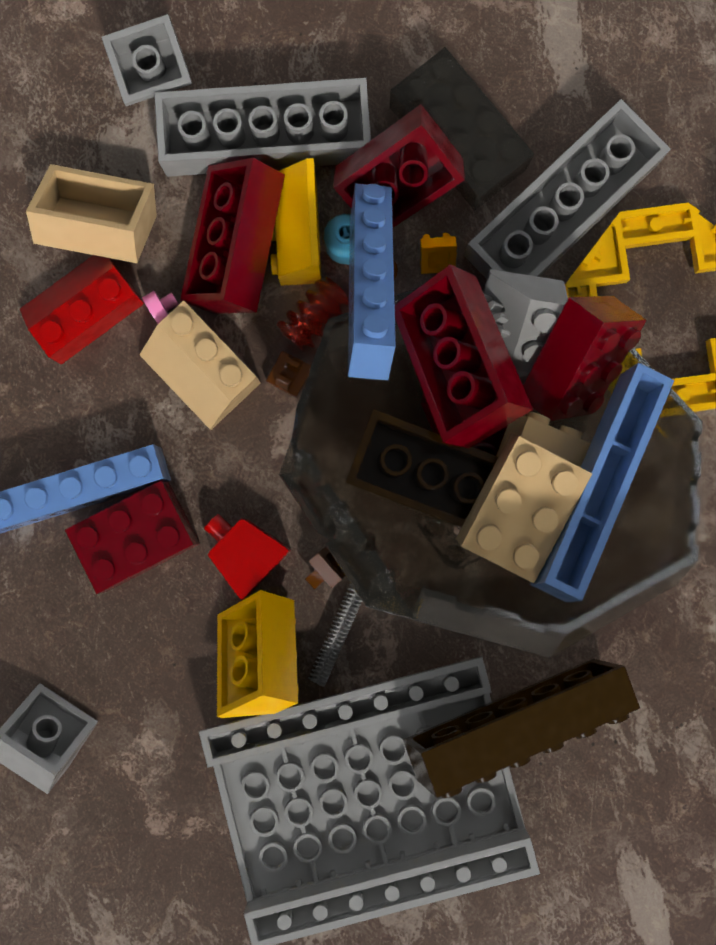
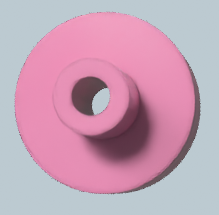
M155 291L142 297L157 324L169 314V310L179 305L172 292L161 299Z

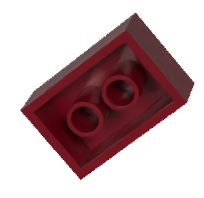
M420 104L335 166L333 188L352 209L355 183L392 187V224L394 228L465 180L463 158L422 104Z
M614 296L569 297L523 385L531 406L541 415L548 417L550 421L595 413L602 406L605 399L603 395L610 383L620 375L623 368L621 364L628 352L639 342L641 338L640 331L647 320Z
M159 481L65 529L96 594L108 592L200 544L170 483L166 481Z

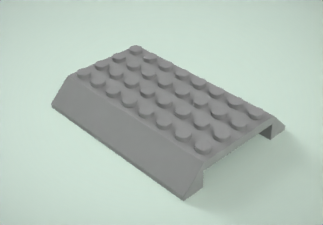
M482 656L301 703L276 714L256 715L199 731L207 768H214L247 900L244 917L251 945H276L540 874L531 838L525 829L509 766L497 771V776L490 781L484 783H476L474 781L463 786L462 792L450 798H441L440 796L436 798L417 781L403 739L492 702L490 697L492 691Z

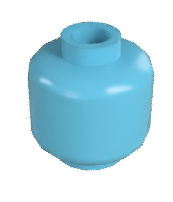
M351 214L335 216L324 229L323 239L326 252L332 260L339 264L349 265Z

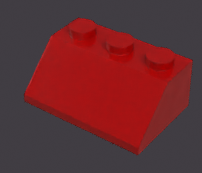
M92 255L19 310L29 332L46 355L62 365L141 307L144 302L111 258Z

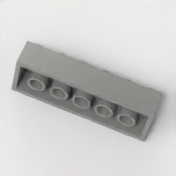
M366 78L154 92L158 162L167 177L207 174L208 166L248 158H255L274 169H284L307 158H314L315 166L338 165L371 141Z
M620 99L468 243L464 256L486 279L490 269L541 277L663 160L671 150L670 147Z

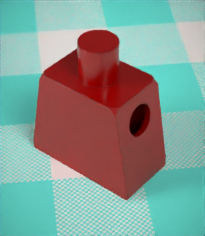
M217 514L204 527V530L218 542L207 555L241 600L247 598L291 551L287 545L246 518H241L232 527L221 515Z

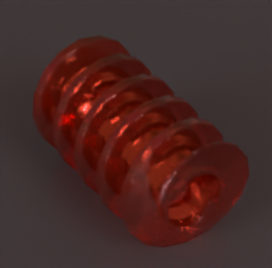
M325 277L327 282L320 279L315 281L314 285L318 293L312 290L305 292L309 303L302 300L296 302L299 313L292 310L286 312L290 324L281 320L277 322L278 329L302 352H304L303 345L313 349L316 347L312 339L313 334L320 338L325 337L321 328L323 324L332 329L335 327L330 317L332 314L340 318L344 317L340 308L341 304L349 307L348 295L328 277Z

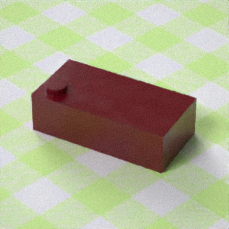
M255 158L208 166L180 299L181 302L184 300L187 304L210 313H257L285 174Z
M450 264L395 305V320L443 443L471 448L533 410L475 275Z

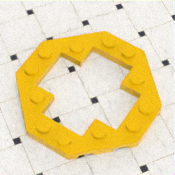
M689 202L621 211L565 283L567 297L569 299V297L598 296L596 287L627 283L630 280L626 249L689 240L694 273L716 271V224L713 225L699 214L700 210ZM710 338L705 341L710 374L673 379L674 383L659 417L716 409V338ZM641 348L632 349L628 352L621 364L623 368L620 374L637 363L643 364ZM620 375L607 388L611 392L614 391Z

